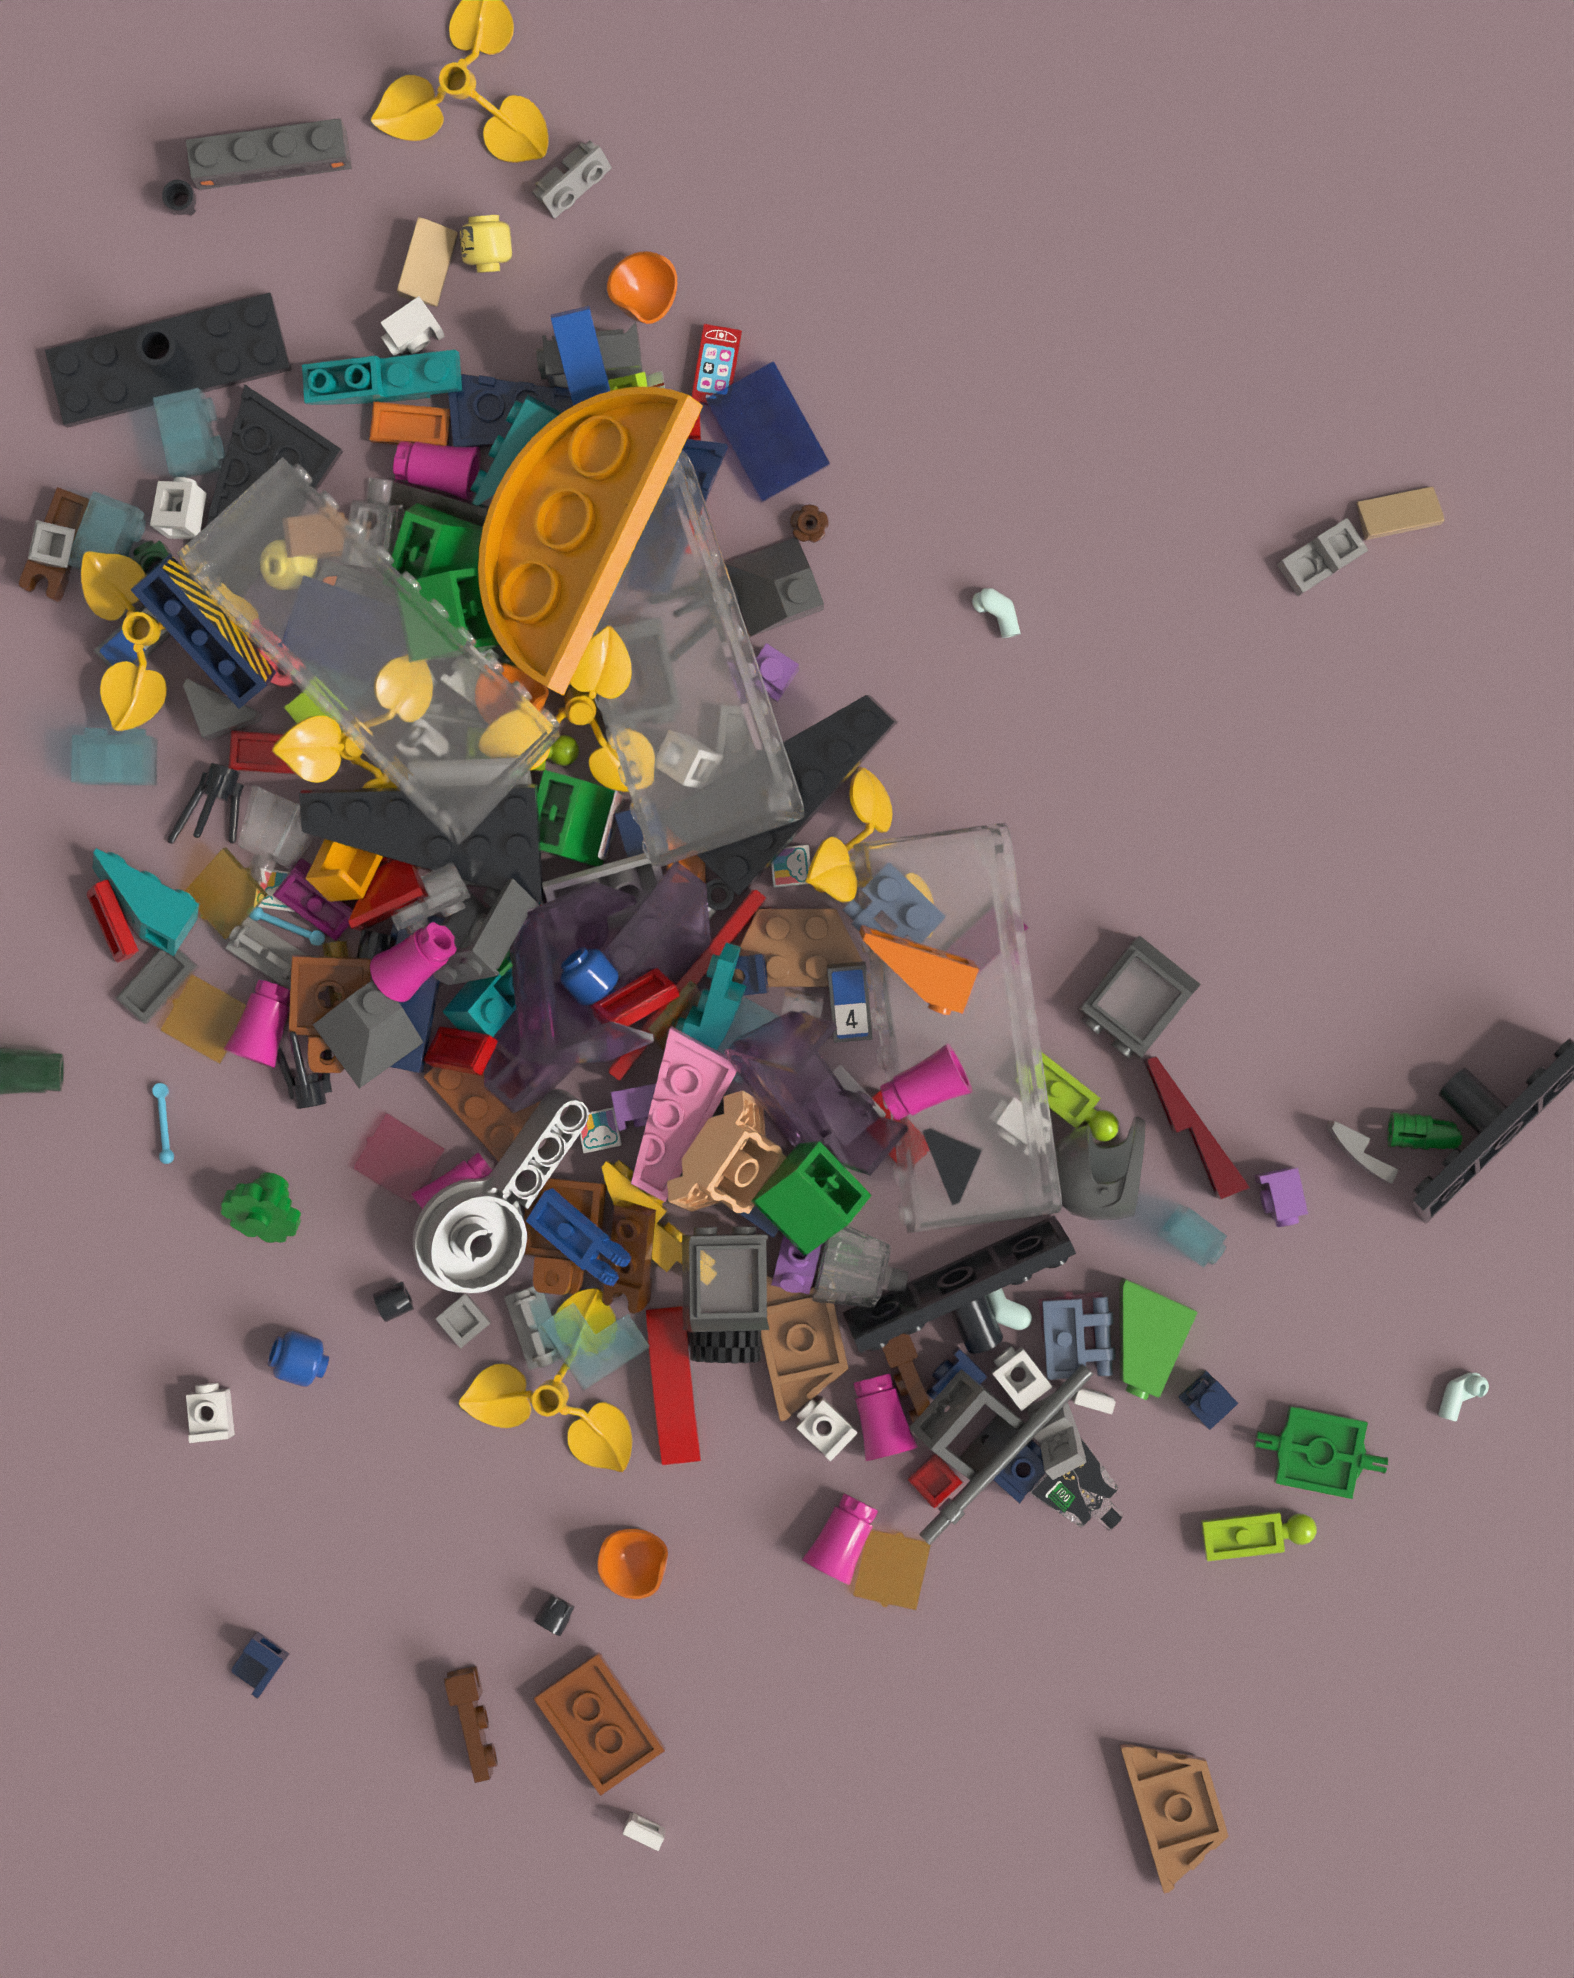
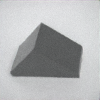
M187 678L183 684L201 736L208 741L229 734L231 731H237L259 723L263 717L261 713L245 705L238 709L228 697Z

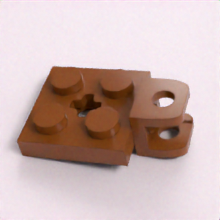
M292 955L289 1033L295 1031L297 1035H308V1064L313 1072L341 1073L344 1070L335 1055L331 1059L321 1057V1052L330 1050V1048L316 1031L313 1024L370 982L371 958ZM326 986H334L335 992L342 995L341 1000H334L332 1007L326 1006L325 1000L318 998L319 992H324Z
M549 1178L529 1208H525L524 1223L527 1232V1242L524 1255L535 1256L533 1285L537 1292L556 1295L576 1294L581 1289L584 1270L564 1255L527 1223L526 1220L543 1193L553 1188L602 1230L606 1184Z

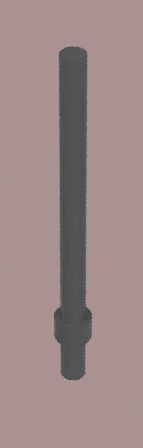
M1081 1364L952 1500L949 1497L938 1508L940 1513L919 1535L931 1545L951 1523L956 1525L965 1515L964 1509L1094 1374L1084 1364Z

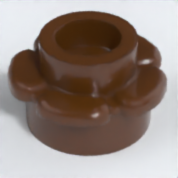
M808 504L802 506L800 511L796 510L792 514L790 525L794 529L793 535L801 542L810 541L814 543L820 541L825 536V529L828 528L829 521L825 512H820L817 506ZM811 520L813 526L807 527L806 521Z

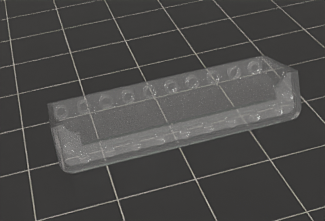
M682 450L593 633L595 635L604 627L610 625L621 637L630 657L632 675L627 689L614 699L604 698L597 693L595 701L606 718L608 725L606 730L607 739L611 747L616 750L620 762L618 773L622 783L628 787L632 800L630 803L631 814L640 825L644 838L642 841L644 854L651 861L652 866L660 867L790 824L804 817L803 802L693 464L688 455Z
M282 457L178 551L177 555L187 573L216 605L327 717L332 718L339 724L341 731L453 843L459 845L560 737L557 729L560 724L547 709L543 708L541 711H538L529 702L532 696L521 683L515 680L511 684L501 674L504 668L490 653L483 656L474 647L477 644L476 640L463 626L460 625L456 629L446 620L449 614L444 607L434 598L428 602L419 593L422 588L414 577L407 571L401 575L392 566L394 559L379 544L373 547L364 538L367 536L366 531L354 518L350 517L346 521L337 512L340 506L334 498L325 490L319 494L310 485L313 482L312 478L299 464L296 463L292 467Z
M1004 822L854 844V852L850 853V862L852 863L855 875L858 877L859 891H856L855 901L864 910L873 901L862 889L890 862L946 916L944 921L921 944L973 960L979 968L963 1014L951 1011L950 1015L940 1014L929 1009V1003L925 1002L863 941L860 935L863 952L868 953L870 968L866 970V983L868 990L874 992L876 1007L871 1010V1019L874 1030L879 1031L881 1046L877 1047V1061L879 1068L885 1071L886 1083L892 1081L893 1076L913 1067L948 1043L958 1056L972 1087V1093L947 1100L913 1116L909 1114L900 1120H896L890 1111L892 1124L888 1125V1140L890 1146L896 1149L897 1163L893 1165V1176L896 1186L901 1187L903 1202L899 1203L898 1206L902 1226H906L908 1233L1059 1213L1062 1207V1196L1012 840L1007 824ZM883 911L874 918L889 934L898 927ZM908 935L905 937V939L914 941ZM883 1098V1103H884L885 1108H886V1109H889V1108L887 1107L885 1101H884V1098ZM930 1127L983 1149L960 1203L953 1206L922 1132Z

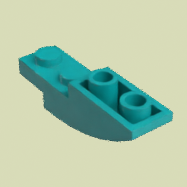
M455 349L389 358L368 356L302 365L304 403L307 405L427 399L433 394L462 391L460 352Z
M730 943L725 944L720 956L713 954L706 975V977L713 978L710 990L703 989L698 1007L692 1006L687 1018L680 1017L676 1025V1029L715 1050L718 1049L724 1040L747 987L732 981L741 947Z

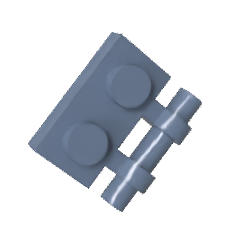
M890 862L862 889L873 902L864 910L853 899L842 910L853 920L851 925L857 931H860L861 925L888 933L874 919L883 911L898 925L891 933L892 935L902 938L908 935L912 940L920 944L946 918Z
M1093 1297L1094 1313L1083 1314L1081 1298L1042 1300L1047 1380L1068 1379L1081 1364L1086 1366V1362L1093 1361L1097 1362V1376L1113 1375L1112 1360L1116 1359L1115 1347H1111L1110 1325L1114 1324L1113 1312H1109L1108 1297ZM1094 1326L1096 1348L1085 1349L1084 1327Z

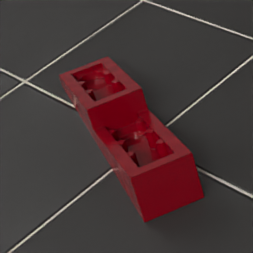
M1156 1056L1144 1059V1064L1172 1132L1177 1133L1188 1128L1215 1197L1223 1199L1250 1188Z

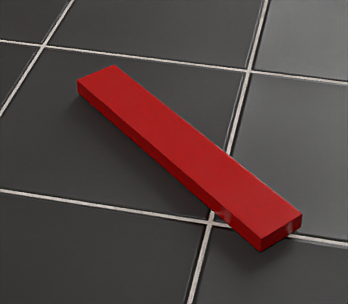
M756 889L749 893L676 984L679 997L660 1007L652 1014L608 1069L612 1076L619 1081L625 1077L706 976L713 954L720 956L725 944H731L767 900L763 894Z

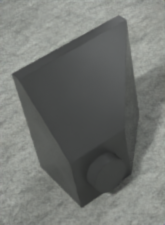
M795 537L724 563L729 579L738 594L739 606L751 637L824 610V602L811 567L798 539Z
M373 980L313 1024L316 1031L359 1089L424 1043L399 1002L385 996Z

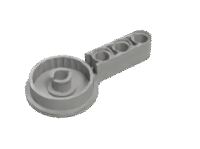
M554 1089L548 1092L495 1169L488 1176L455 1182L440 1190L427 1202L416 1221L412 1245L419 1269L432 1283L452 1292L480 1293L499 1286L514 1273L523 1258L527 1242L524 1217L519 1204L521 1203L525 1208H529L585 1127L589 1112L583 1102L563 1089ZM569 1106L567 1113L560 1117L562 1110ZM547 1138L543 1147L538 1149L540 1142ZM524 1171L523 1176L515 1182L517 1175ZM480 1235L478 1241L470 1246L472 1240Z

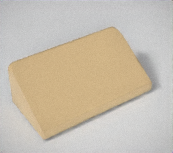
M418 217L397 288L400 297L414 300L420 296L424 304L434 307L438 306L457 240V231Z
M1433 486L1357 502L1364 541L1438 526L1445 521Z

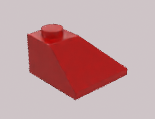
M383 857L379 863L380 867L377 868L363 899H358L348 920L350 927L358 931L365 930L401 913L402 910H408L431 899L417 867L409 863Z

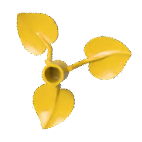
M462 0L455 9L450 21V38L456 48L463 51L472 50V53L464 59H459L458 63H449L442 68L439 74L440 86L437 88V96H435L432 84L423 77L405 75L395 80L385 91L377 110L371 118L372 123L383 132L406 141L426 140L436 134L443 125V113L436 104L441 103L447 93L459 100L471 96L494 115L485 124L483 136L486 147L495 157L512 163L542 159L547 153L549 135L545 119L538 107L525 97L511 95L503 101L498 110L475 91V76L467 69V66L478 58L480 51L487 55L498 54L510 43L514 32V23L509 9L502 0Z
M87 551L83 555L81 565V583L86 602L97 616L108 621H115L121 618L126 609L128 610L126 613L127 617L122 625V631L127 640L135 643L133 650L136 652L139 666L127 661L116 663L107 669L101 680L100 695L110 718L112 728L116 731H125L141 726L158 713L165 702L167 693L165 678L159 672L146 670L147 662L143 648L144 646L154 644L159 639L161 631L166 629L155 617L143 612H136L135 607L132 605L140 600L131 589L145 575L144 570L136 561L119 554ZM221 590L206 592L248 639L260 619L258 610L249 601L234 593Z
M608 625L591 637L570 681L573 687L566 692L565 707L558 709V714L547 728L543 729L542 716L536 710L528 708L515 709L500 716L486 729L479 743L480 750L492 759L527 758L529 769L533 770L539 767L549 755L550 744L545 736L551 735L563 718L567 717L571 723L576 725H586L589 723L598 743L602 746L593 751L589 756L590 770L599 783L610 789L622 792H634L650 787L654 783L655 754L649 740L637 731L626 729L613 733L607 742L595 717L596 694L598 693L604 698L614 699L627 689L631 680L630 657L618 633Z
M409 654L389 661L382 667L376 677L374 687L379 704L386 709H390L385 715L361 724H353L351 729L340 728L335 720L327 716H311L290 728L272 748V752L282 759L296 775L309 782H324L331 778L337 772L341 759L350 760L353 765H359L376 777L366 782L362 788L410 787L409 769L393 765L388 767L382 774L379 768L361 759V754L365 750V740L361 732L392 720L396 714L403 721L409 723L416 722L424 716L431 705L434 690L433 678L427 662L410 663Z
M859 767L857 773L852 777L849 797L855 814L863 823H866L865 829L845 845L835 837L823 840L813 857L805 880L816 891L820 893L826 892L835 900L843 903L854 899L857 887H865L871 881L857 880L856 867L851 857H849L848 851L872 834L874 828L878 832L884 833L889 830L892 823V805L886 789L873 773L862 767ZM914 873L904 875L934 904L932 893L921 877Z
M598 1288L581 1290L569 1297L555 1313L553 1320L561 1344L572 1346L554 1379L546 1380L534 1392L531 1390L525 1391L527 1385L526 1378L519 1369L509 1364H494L485 1368L475 1378L469 1389L459 1400L460 1407L475 1419L500 1428H512L525 1422L531 1414L530 1403H532L534 1410L542 1416L549 1417L558 1412L562 1415H578L581 1418L573 1422L568 1430V1446L572 1454L586 1465L623 1472L629 1463L632 1452L631 1428L624 1413L616 1406L607 1402L595 1404L588 1414L581 1408L569 1407L566 1404L569 1392L566 1385L562 1382L578 1350L587 1355H598L609 1349L616 1338V1317L611 1306L603 1304V1292Z

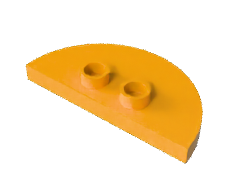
M629 387L598 394L574 405L546 424L531 438L507 469L493 496L482 530L478 561L479 588L488 624L497 642L519 669L532 679L563 696L703 405L688 394L659 387Z

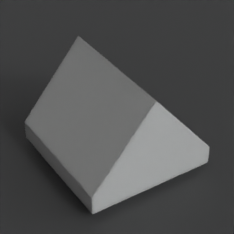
M36 520L28 559L46 566L67 568L75 529Z

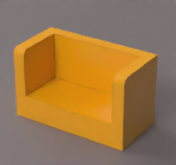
M324 839L305 879L329 902L363 899L383 856Z

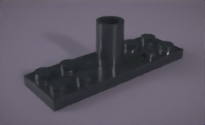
M271 293L45 350L63 424L67 428L292 370ZM169 348L164 357L157 359L161 351Z
M1571 1038L1554 1053L1557 1059L1547 1069L1540 1066L1531 1074L1526 1081L1527 1089L1508 1107L1466 1067L1457 1072L1443 1086L1438 1096L1479 1135L1462 1152L1458 1148L1452 1151L1441 1164L1444 1169L1434 1179L1431 1176H1427L1414 1189L1413 1193L1416 1195L1412 1200L1414 1212L1425 1224L1574 1081V1041Z
M1054 1215L904 1284L902 1293L891 1290L876 1297L874 1304L867 1301L843 1312V1315L860 1353L866 1350H879L886 1346L890 1339L903 1333L905 1335L916 1333L925 1326V1323L949 1312L967 1351L971 1354L982 1353L994 1348L1003 1339V1334L986 1295L1010 1284H1022L1028 1281L1032 1274L1044 1268L1052 1269L1066 1263L1068 1257L1075 1255L1076 1252L1071 1240Z

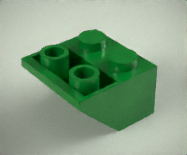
M416 503L405 511L384 585L395 588L394 585L435 574L477 568L483 527Z
M478 567L448 571L394 585L410 663L477 654L500 645L488 624L482 605Z
M544 770L537 793L541 852L594 867L603 865L604 860L598 857L615 791L581 779Z
M820 1141L797 1144L751 1202L803 1255H807L849 1225L872 1195Z

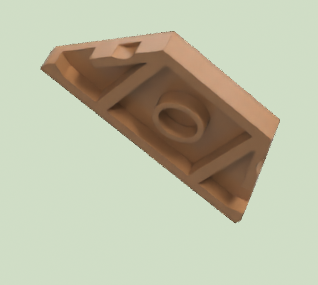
M758 909L740 945L739 957L765 954L768 987H829L827 965L862 961L836 909ZM735 969L732 981L741 984L745 980V974L742 970ZM867 970L868 987H872L873 980Z
M747 1273L751 1289V1273ZM767 1276V1320L770 1330H761V1338L780 1421H785L806 1402L819 1394L828 1384L847 1371L848 1364L834 1303L814 1301L815 1287H811L809 1294L801 1292L791 1293L783 1290L781 1287L771 1285L773 1277Z
M1122 1744L1120 1749L1164 1894L1169 1893L1175 1888L1174 1884L1190 1869L1193 1871L1204 1860L1205 1855L1210 1850H1215L1229 1837L1207 1761L1203 1757Z

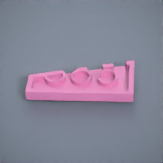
M671 1026L631 1184L664 1202L667 1201V1181L680 1177L683 1156L708 1118L714 1115L741 1063Z

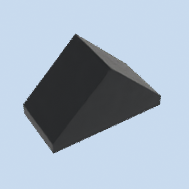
M935 1128L925 1129L922 1131L950 1202L952 1206L958 1204L964 1195L983 1149Z

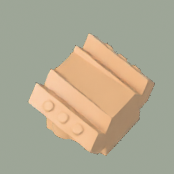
M742 1090L723 1096L724 1114L708 1118L682 1158L683 1176L667 1181L668 1202L691 1212L722 1202L736 1213L746 1212L749 1214L754 1207L751 1200L786 1159V1156L782 1154V1149L766 1138L764 1103Z

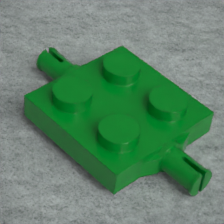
M1289 1405L1285 1427L1281 1431L1280 1436L1257 1431L1255 1435L1257 1439L1270 1442L1254 1440V1448L1258 1447L1276 1451L1278 1462L1274 1482L1280 1485L1353 1499L1356 1480L1363 1469L1385 1474L1387 1467L1372 1463L1388 1465V1457L1366 1454L1364 1440L1368 1422L1364 1420Z

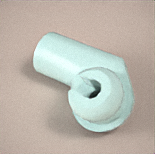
M984 588L981 592L975 593L972 599L974 609L979 613L988 611L997 617L1002 638L1021 634L1014 604L1009 598L993 588Z
M1002 1288L986 1295L997 1323L1015 1330L1025 1329L1031 1324L1032 1315L1028 1308L1006 1299Z
M1466 1373L1451 1380L1446 1386L1438 1416L1457 1421L1463 1401L1475 1396L1481 1398L1486 1395L1489 1390L1487 1379L1478 1373Z

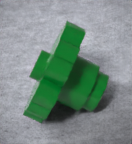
M262 1173L252 1183L236 1184L234 1190L226 1191L221 1203V1214L231 1219L230 1226L240 1231L247 1237L258 1236L267 1243L285 1242L287 1236L296 1235L301 1223V1212L291 1207L292 1200L289 1198L288 1182L283 1177L274 1173Z

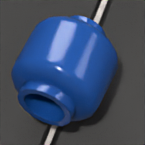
M581 947L562 962L561 983L578 1004L588 1006L597 1003L616 991L614 987L619 979V974L599 949L592 948L587 950L585 947Z
M289 1331L283 1337H276L270 1351L268 1366L273 1367L275 1378L307 1387L314 1381L315 1377L323 1378L328 1366L329 1356L323 1354V1342L319 1338L296 1331Z

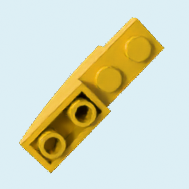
M607 1160L601 1168L613 1204L615 1205L620 1200H625L656 1210L652 1260L665 1272H668L676 1261L682 1265V1235L685 1234L669 1221L665 1226L658 1222L668 1210L662 1205L664 1201L631 1184L634 1171L622 1161L618 1160L613 1164ZM700 1250V1279L705 1285H708L718 1272L712 1267L716 1260L706 1251Z

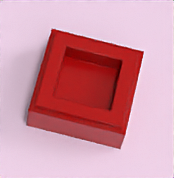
M936 1453L907 1478L934 1509L963 1483L957 1474Z

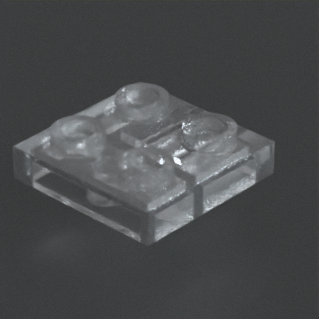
M453 862L420 877L428 896L389 914L397 931L405 929L406 933L410 934L429 924L427 917L441 912L442 916L447 917L466 908L463 901L471 896Z

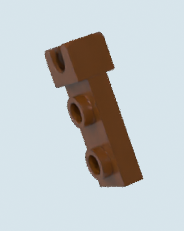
M57 487L44 522L75 529L67 568L52 567L27 560L19 580L20 588L32 592L35 590L37 583L41 579L46 578L48 580L47 597L55 602L61 601L70 579L68 576L97 504L95 501Z
M620 1200L614 1205L611 1241L621 1245L629 1253L631 1260L626 1267L614 1264L609 1259V1265L617 1272L619 1278L613 1286L603 1285L602 1302L604 1305L609 1306L612 1304L613 1298L624 1294L628 1299L629 1312L635 1314L642 1311L650 1302L652 1289L650 1269L656 1218L655 1209L625 1200Z
M903 1333L890 1339L888 1344L882 1349L890 1368L896 1366L899 1368L900 1373L893 1375L901 1396L909 1394L915 1409L908 1411L914 1423L930 1405V1402L912 1361L918 1358V1354L910 1335Z
M471 1666L447 1672L444 1683L449 1706L457 1705L474 1783L490 1780L493 1774L492 1767H497L498 1761L494 1744H487L484 1729L489 1728L485 1705L478 1706L477 1700L480 1699L483 1693L477 1666Z

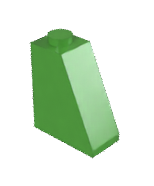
M1122 1277L1119 1283V1378L1128 1384L1125 1391L1147 1400L1149 1394L1160 1398L1198 1312Z

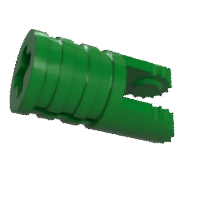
M1391 1112L1388 1121L1387 1143L1389 1147L1398 1146L1400 1148L1408 1147L1422 1150L1448 1148L1450 1150L1451 1148H1459L1458 1146L1462 1145L1463 1136L1453 1121L1433 1119L1431 1115L1421 1116L1420 1114L1411 1115L1409 1113Z

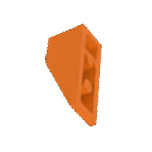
M861 925L859 933L863 941L925 1002L929 1003V1009L944 1015H950L951 1011L963 1014L979 970L973 960Z

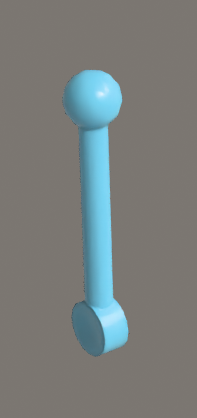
M252 906L248 911V916L252 920L258 921L261 919L308 938L311 944L315 946H320L325 942V935L321 931L311 932L263 912L261 907Z
M157 1083L152 1088V1093L158 1099L162 1143L159 1160L163 1164H170L174 1160V1153L170 1150L165 1101V1097L169 1094V1088L163 1083Z

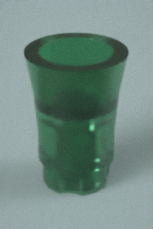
M0 1047V1095L20 1093L46 1094L47 1091H62L64 1083L63 1054H48V1051Z

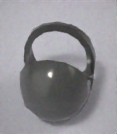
M1134 1117L1127 1138L1114 1146L1102 1147L1096 1145L1089 1125L1073 1130L1057 1143L1049 1162L1050 1182L1060 1204L1070 1214L1088 1220H1119L1134 1216L1143 1163L1145 1120L1140 1117Z

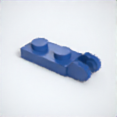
M553 1188L543 1193L526 1220L527 1223L582 1270L586 1269L606 1285H615L619 1275L606 1262L596 1259L600 1252L618 1266L626 1267L631 1260V1256L621 1245L609 1240L610 1237Z

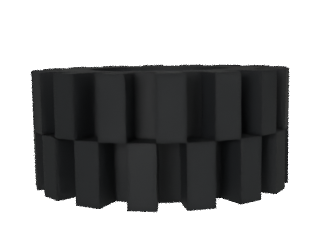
M761 1330L691 1332L690 1360L724 1364L760 1362Z

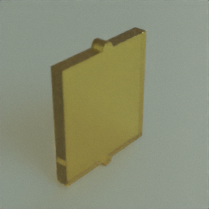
M227 847L223 848L185 890L195 899V902L199 903L201 918L203 920L207 919L224 939H228L233 929L237 925L240 926L268 896L264 889L250 875V868H244Z
M192 974L179 998L173 999L174 1007L162 1026L161 1031L221 1064L228 1052L223 1049L235 1031L246 1004Z
M691 980L679 993V997L671 1001L662 1014L648 1028L657 1046L663 1051L666 1048L671 1026L676 1028L680 1017L686 1019L692 1006L698 1007L701 993L697 985Z
M872 1529L865 1541L853 1596L881 1602L883 1607H887L890 1604L916 1610L931 1545L926 1541L904 1537L902 1532H897L895 1535Z

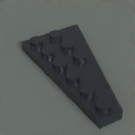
M244 384L241 405L237 418L234 420L231 431L232 437L227 455L223 459L208 513V523L199 545V555L194 573L191 575L205 592L221 590L234 593L245 598L262 573L261 557L263 551L269 544L285 539L283 519L299 517L343 453L341 448Z
M865 695L656 816L737 895H743L898 721L871 695Z
M537 784L301 790L299 793L301 827L304 833L500 891L507 879L513 878L535 901L542 903L544 899Z

